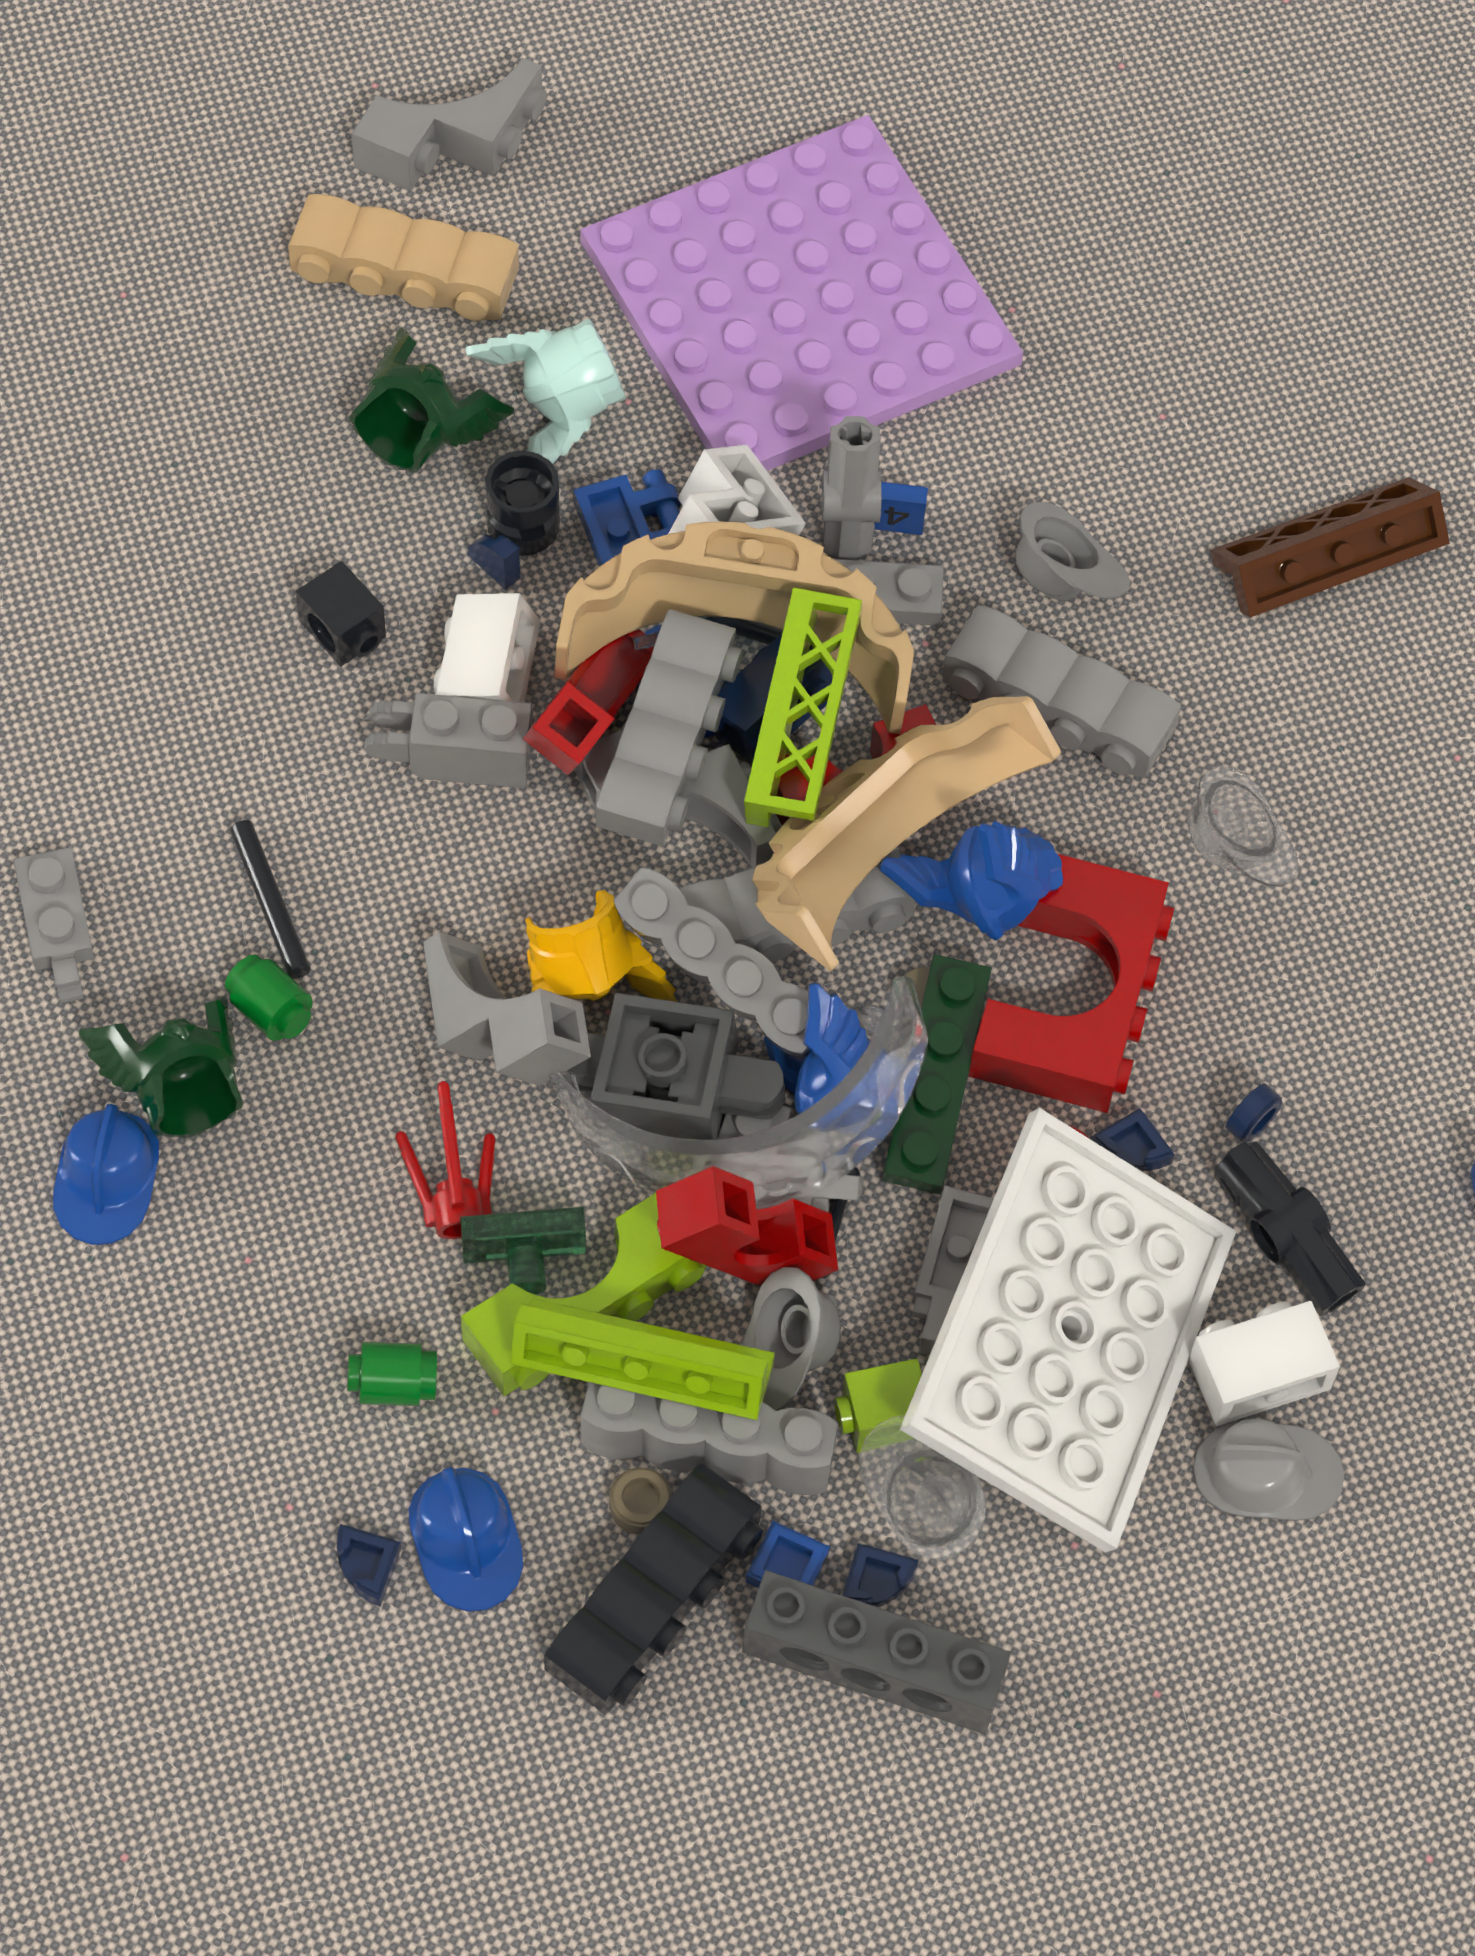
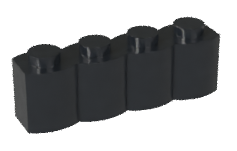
M698 1464L676 1489L664 1508L640 1533L625 1556L601 1581L584 1607L573 1616L544 1654V1670L604 1715L617 1702L623 1707L630 1704L647 1679V1675L642 1672L644 1666L657 1653L665 1658L672 1652L686 1630V1626L681 1623L682 1619L695 1605L702 1609L706 1608L723 1586L725 1577L719 1574L734 1556L743 1561L755 1548L763 1534V1529L758 1526L762 1506L704 1464Z

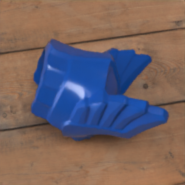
M994 821L992 825L982 823L980 826L966 829L949 859L939 862L926 856L916 857L901 854L899 858L886 857L879 866L882 873L906 891L920 906L941 908L955 913L967 922L977 926L982 933H986L993 940H998L1004 935V932L1020 924L1032 912L1039 899L1045 897L1048 892L1055 891L1063 884L1062 861L1050 842L1043 839L1040 835L1030 832L1026 827L1017 829L1016 826L1003 825L997 821Z
M813 982L808 984V1010L803 1044L810 1052L805 1059L796 1058L784 1053L774 1046L766 1036L764 1037L769 1059L779 1063L784 1076L785 1088L794 1094L796 1112L799 1113L803 1124L815 1125L819 1129L833 1127L840 1130H852L863 1136L871 1135L883 1112L895 1111L900 1105L913 1075L911 1061L885 1050L866 1036V1030L860 1026L856 1010L847 1008L837 993L829 994L819 983Z

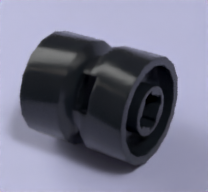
M530 451L509 452L497 458L489 467L485 478L488 535H492L494 540L500 535L509 538L519 546L520 556L537 554L547 549L554 542L560 528L557 470L551 461L538 453Z

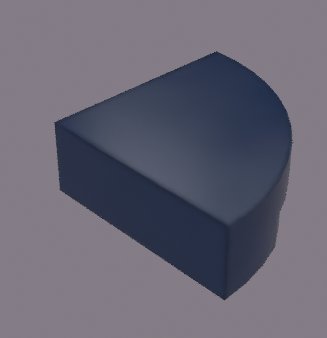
M485 534L469 546L467 555L503 589H508L520 579L519 546L509 538L500 535L494 540L492 535Z
M1141 1108L1090 1138V1140L1140 1171H1152L1166 1167L1173 1163L1175 1156Z
M340 1524L337 1535V1552L343 1576L360 1597L381 1607L401 1552V1542Z
M858 1543L842 1596L875 1607H881L896 1599L909 1586L915 1576L919 1560Z

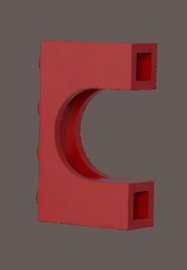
M1058 854L1062 861L1063 884L1055 891L1048 892L1045 897L1039 899L1032 912L1017 926L1076 941L1091 949L1108 968L1114 989L1105 1001L1097 1007L1071 1016L1045 1014L988 999L973 1048L968 1077L1108 1113L1113 1092L1123 1095L1126 1093L1134 1060L1123 1057L1127 1040L1136 1043L1140 1041L1148 1008L1137 1006L1141 989L1153 992L1161 957L1150 954L1154 939L1167 940L1175 907L1164 905L1169 882Z

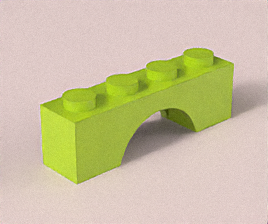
M656 1193L615 1218L617 1257L607 1276L592 1289L568 1298H545L531 1294L512 1283L461 1315L463 1342L503 1396L508 1395L518 1387L521 1390L531 1389L549 1375L547 1372L511 1364L514 1320L520 1304L528 1305L530 1299L535 1298L637 1321L651 1310L654 1300L671 1289H674L675 1292L683 1291L702 1277L705 1272L704 1268L707 1267L706 1265L661 1249V1240L657 1229L658 1209Z

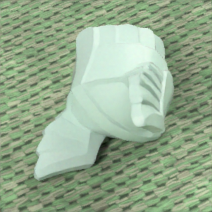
M590 319L557 332L540 329L538 332L530 331L524 335L511 333L506 338H489L485 344L471 345L465 349L467 356L488 362L494 366L524 360V397L529 404H532L543 416L550 420L546 426L529 438L528 451L542 455L551 461L552 464L560 455H567L573 442L579 441L583 432L589 430L591 417L605 410L609 405L626 399L612 359Z

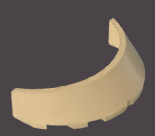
M701 522L686 524L685 531L663 535L651 540L648 534L623 546L622 553L601 565L585 580L581 577L574 584L565 597L556 644L554 678L566 680L581 662H584L610 642L640 628L663 622L669 609L695 617L711 616L744 619L783 630L794 587L862 600V611L848 672L870 696L881 714L889 733L900 734L908 698L914 649L906 629L902 632L890 610L876 594L877 587L857 568L852 572L838 561L824 554L823 546L794 533L773 527L756 529L742 522ZM817 610L814 633L822 643L826 642L844 630L847 615ZM839 648L829 653L836 661Z
M1028 696L991 697L970 704V711L963 718L950 724L919 725L894 738L897 743L888 753L875 759H860L823 786L815 821L790 817L769 842L774 852L771 859L763 864L756 865L752 881L758 889L757 902L755 904L761 915L767 922L831 972L839 964L831 946L836 920L853 891L882 859L920 828L955 805L1003 780L1038 766L1051 763L1061 754L1059 746L1032 698Z

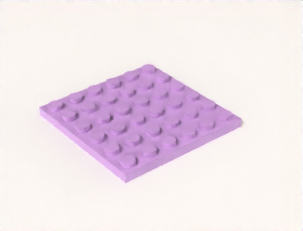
M869 115L580 229V242L704 447L712 449L748 445L767 471L828 446L831 426L839 424L846 416L865 417L869 423L877 426L1022 365V349Z

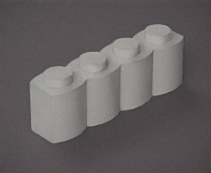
M979 605L976 607L945 655L942 677L957 694L967 699L978 698L980 700L991 697L1028 696L1033 699L1051 734L1059 745L1071 750L1081 749L1093 752L1101 758L1107 768L1120 775L1130 774L1146 778L1177 727L1181 705L1169 695L1150 685L1131 681L1106 663L1094 658L1078 655L1059 640L1040 632L1027 630L1015 619L989 607Z
M668 610L659 631L651 659L642 677L633 708L620 737L615 757L610 765L596 805V827L660 846H664L670 830L681 831L690 799L683 797L682 794L688 780L698 782L701 777L708 748L702 747L700 744L706 730L717 731L725 706V698L719 697V692L724 681L734 683L741 664L743 649L735 647L736 628L675 610Z
M898 846L886 857L899 858L901 854ZM884 859L870 871L846 901L836 920L831 946L844 942L851 933L857 930H874L877 933L896 930L913 916L915 900L880 871L879 866ZM755 868L739 872L726 879L706 880L679 888L690 906L699 907L716 916L727 927L736 944L746 945L757 950L770 962L785 958L792 953L794 948L798 947V945L767 922L755 904L757 902L758 889L752 881Z
M640 868L614 900L618 912L629 927L646 941L664 946L671 959L684 973L698 981L711 984L719 999L730 1010H734V1013L748 1020L757 1021L768 1040L779 1050L790 1056L805 1059L810 1052L803 1044L807 1021L808 991L798 985L783 982L774 965L757 950L746 945L736 944L727 927L716 916L699 907L690 906L680 889L669 878L652 869Z
M588 1382L581 1413V1445L599 1456L619 1460L643 1456L652 1464L672 1471H692L698 1464L702 1463L730 1482L755 1483L766 1480L772 1486L782 1491L797 1495H816L827 1492L835 1452L838 1423L824 1413L807 1408H786L775 1411L769 1405L762 1402L758 1419L753 1420Z

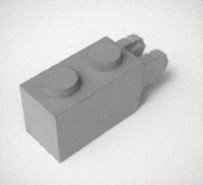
M416 693L414 702L379 700V702L374 701V704L370 707L368 719H371L374 725L379 726V728L410 731V734L384 733L383 731L370 733L368 738H365L364 750L369 754V757L410 763L411 773L421 779L527 789L532 747L522 738L532 727V703Z

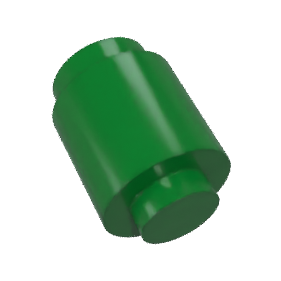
M256 954L249 955L239 961L229 972L224 987L230 994L231 1004L268 1039L272 1041L284 1038L291 1039L299 1035L307 1027L311 1020L310 1010L313 1004L311 995L273 960L262 959Z
M361 1342V1354L348 1355L347 1391L359 1392V1404L419 1406L420 1400H435L437 1350H422L421 1343Z

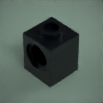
M342 560L296 590L299 622L340 667L356 656L364 657L378 647L382 639L386 637L384 606Z

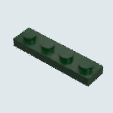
M937 954L933 955L909 1058L913 1067V1075L909 1082L908 1090L903 1095L898 1106L881 1181L941 1195L992 967Z

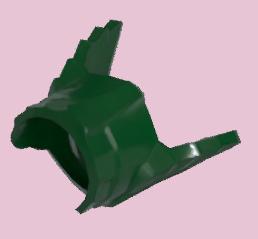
M401 327L397 331L392 345L386 347L383 359L378 362L377 369L369 380V390L362 398V402L351 413L349 420L352 422L355 432L380 461L399 470H407L414 473L444 444L457 447L459 444L467 445L470 441H481L484 438V434L498 429V422L514 413V407L497 400L480 388L465 399L456 401L451 388L445 381L444 372L438 366L432 363L420 365L406 364L417 343L410 337L408 331Z
M226 995L219 996L214 1001L205 1004L207 1029L198 1027L185 1018H173L166 1021L162 1029L149 1037L142 1045L134 1040L124 1023L98 1028H80L78 1034L90 1049L88 1057L100 1067L99 1074L110 1079L113 1085L121 1087L123 1092H136L143 1111L148 1115L150 1127L154 1134L167 1137H193L216 1127L222 1121L231 1118L237 1110L242 1108L243 1101L237 1087L238 1083L234 1069L238 1062L235 1056V1038L232 1034L234 1023L232 1018L228 1017V998Z

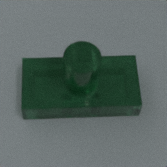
M584 1207L460 1217L464 1264L507 1260L509 1285L513 1283L534 1295L541 1294L547 1289L544 1257L586 1254Z

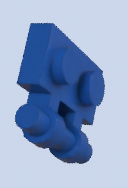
M655 469L647 472L642 478L646 489L633 492L627 475L573 489V503L599 567L622 553L623 546L648 534L651 540L669 533L680 513L681 503L678 500L679 495L676 487L667 483L662 470ZM648 515L658 517L663 529L650 532L644 517Z

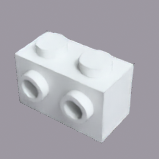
M520 593L456 595L452 617L447 619L444 629L446 647L442 666L437 669L434 676L435 695L525 702L541 621Z
M1312 1301L1292 1306L1290 1302H1279L1261 1310L1256 1315V1318L1234 1324L1232 1320L1213 1323L1204 1328L1199 1333V1336L1195 1338L1188 1359L1215 1426L1331 1390L1340 1368Z

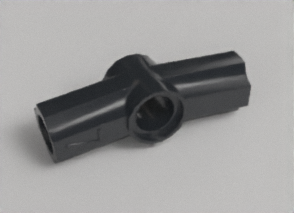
M1257 1141L1253 1143L1243 1142L1228 1151L1224 1159L1215 1166L1214 1177L1249 1219L1251 1233L1262 1252L1273 1263L1277 1265L1282 1263L1307 1299L1312 1301L1319 1316L1333 1312L1362 1291L1366 1283L1331 1236L1329 1219L1317 1198L1307 1188L1301 1186L1296 1189Z

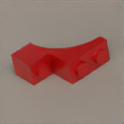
M638 629L610 642L584 662H581L522 739L569 775L581 763L613 722L616 713L642 680L656 642Z

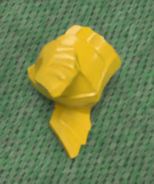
M606 890L596 891L594 916L581 923L562 928H540L534 925L530 916L525 919L526 932L529 938L527 960L532 983L531 992L540 988L571 999L595 1001L607 996L610 990L625 975L631 988L644 996L678 1002L673 995L676 989L665 978L666 971L652 960L653 956L641 945L642 941L640 938L625 928L615 906L614 895L609 894Z

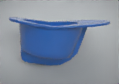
M107 1104L105 1110H98L87 1114L72 1126L60 1155L53 1190V1210L60 1226L74 1239L91 1245L112 1244L129 1236L143 1222L150 1205L159 1161V1140L148 1123L139 1116L119 1111L118 1107L114 1104Z
M449 1467L428 1478L415 1491L408 1511L410 1530L422 1571L432 1592L448 1606L466 1612L488 1610L504 1602L518 1586L524 1566L521 1542L508 1500L501 1487L485 1473L468 1468L454 1469Z

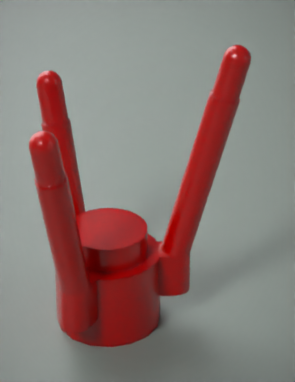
M441 1081L438 1083L437 1089L448 1179L437 1184V1193L435 1195H432L407 1134L404 1131H399L396 1133L395 1139L422 1204L425 1226L436 1227V1234L441 1238L462 1239L482 1232L485 1228L484 1221L493 1218L490 1194L496 1138L492 1133L484 1136L478 1187L475 1189L473 1188V1181L468 1178H462L450 1086L448 1082Z

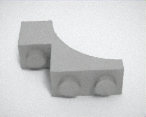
M522 58L517 66L494 86L474 96L448 103L412 104L376 95L351 133L354 167L410 191L423 173L429 174L433 170L439 154L494 176L505 158L511 159L516 154L522 139V131L528 121L537 120L542 113L547 98L546 90L542 89V65Z
M623 729L599 738L577 766V777L595 812L604 780L615 757ZM727 744L707 752L705 765L698 782L688 780L682 794L683 797L690 799L685 819L703 825L719 834L741 853L751 868H756V865L769 861L773 856L774 852L769 842L781 828L776 814L773 813L769 828L746 824L744 799L751 767L746 761L739 763L730 745Z
M438 932L423 941L438 1048L479 1061L493 1055L496 1073L537 1086H541L591 1057L582 1002L540 988L529 994L507 999L496 986L489 973L482 946L442 932Z

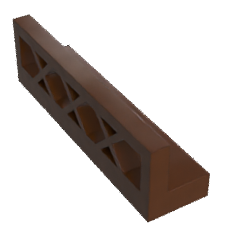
M1407 477L1211 549L1210 552L1213 565L1233 576L1240 612L1251 618L1450 544L1440 491Z

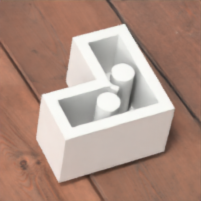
M738 445L703 450L678 497L683 507L668 534L685 531L686 524L722 521L742 522L756 529L773 527L800 535L806 523L748 445Z

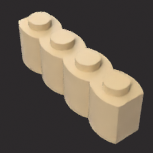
M311 194L307 196L288 245L290 269L307 281L313 283L344 282L361 294L368 296L377 294L397 295L418 308L449 307L458 312L462 317L473 321L501 319L519 269L518 244L505 237L480 231L465 232L458 227L437 220H413L404 214L390 209L373 206L359 207L345 199L325 194Z

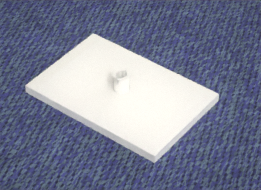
M1038 1108L1030 1112L900 1430L1106 1553L1117 1549L1189 1359L1195 1338L1198 1335L1235 1237L1236 1230L1043 1109Z

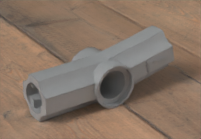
M846 416L842 422L830 428L828 470H823L822 475L823 552L830 554L835 559L860 560L864 555L871 553L875 529L874 522L880 523L881 472L878 471L880 427L872 425L865 417Z

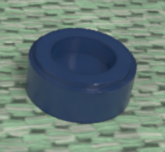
M1266 1083L1259 1085L1237 1106L1229 1117L1225 1128L1240 1142H1250L1277 1115L1282 1106V1097Z

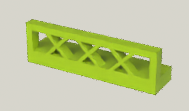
M793 587L744 799L746 824L769 828L772 813L815 821L862 611V600ZM817 610L847 615L844 630L826 642L822 643L814 633ZM839 648L837 661L835 662L829 653ZM821 659L833 675L832 683L810 697L802 686L804 671L806 667ZM827 701L825 714L823 715L818 706ZM809 712L821 728L820 736L807 746L797 750L789 739L793 721ZM786 751L789 754V757L785 758ZM815 755L811 770L805 760ZM795 766L799 768L809 782L805 801L776 796L781 775Z
M531 1298L528 1305L520 1304L514 1320L511 1364L757 1420L774 1365L775 1353Z

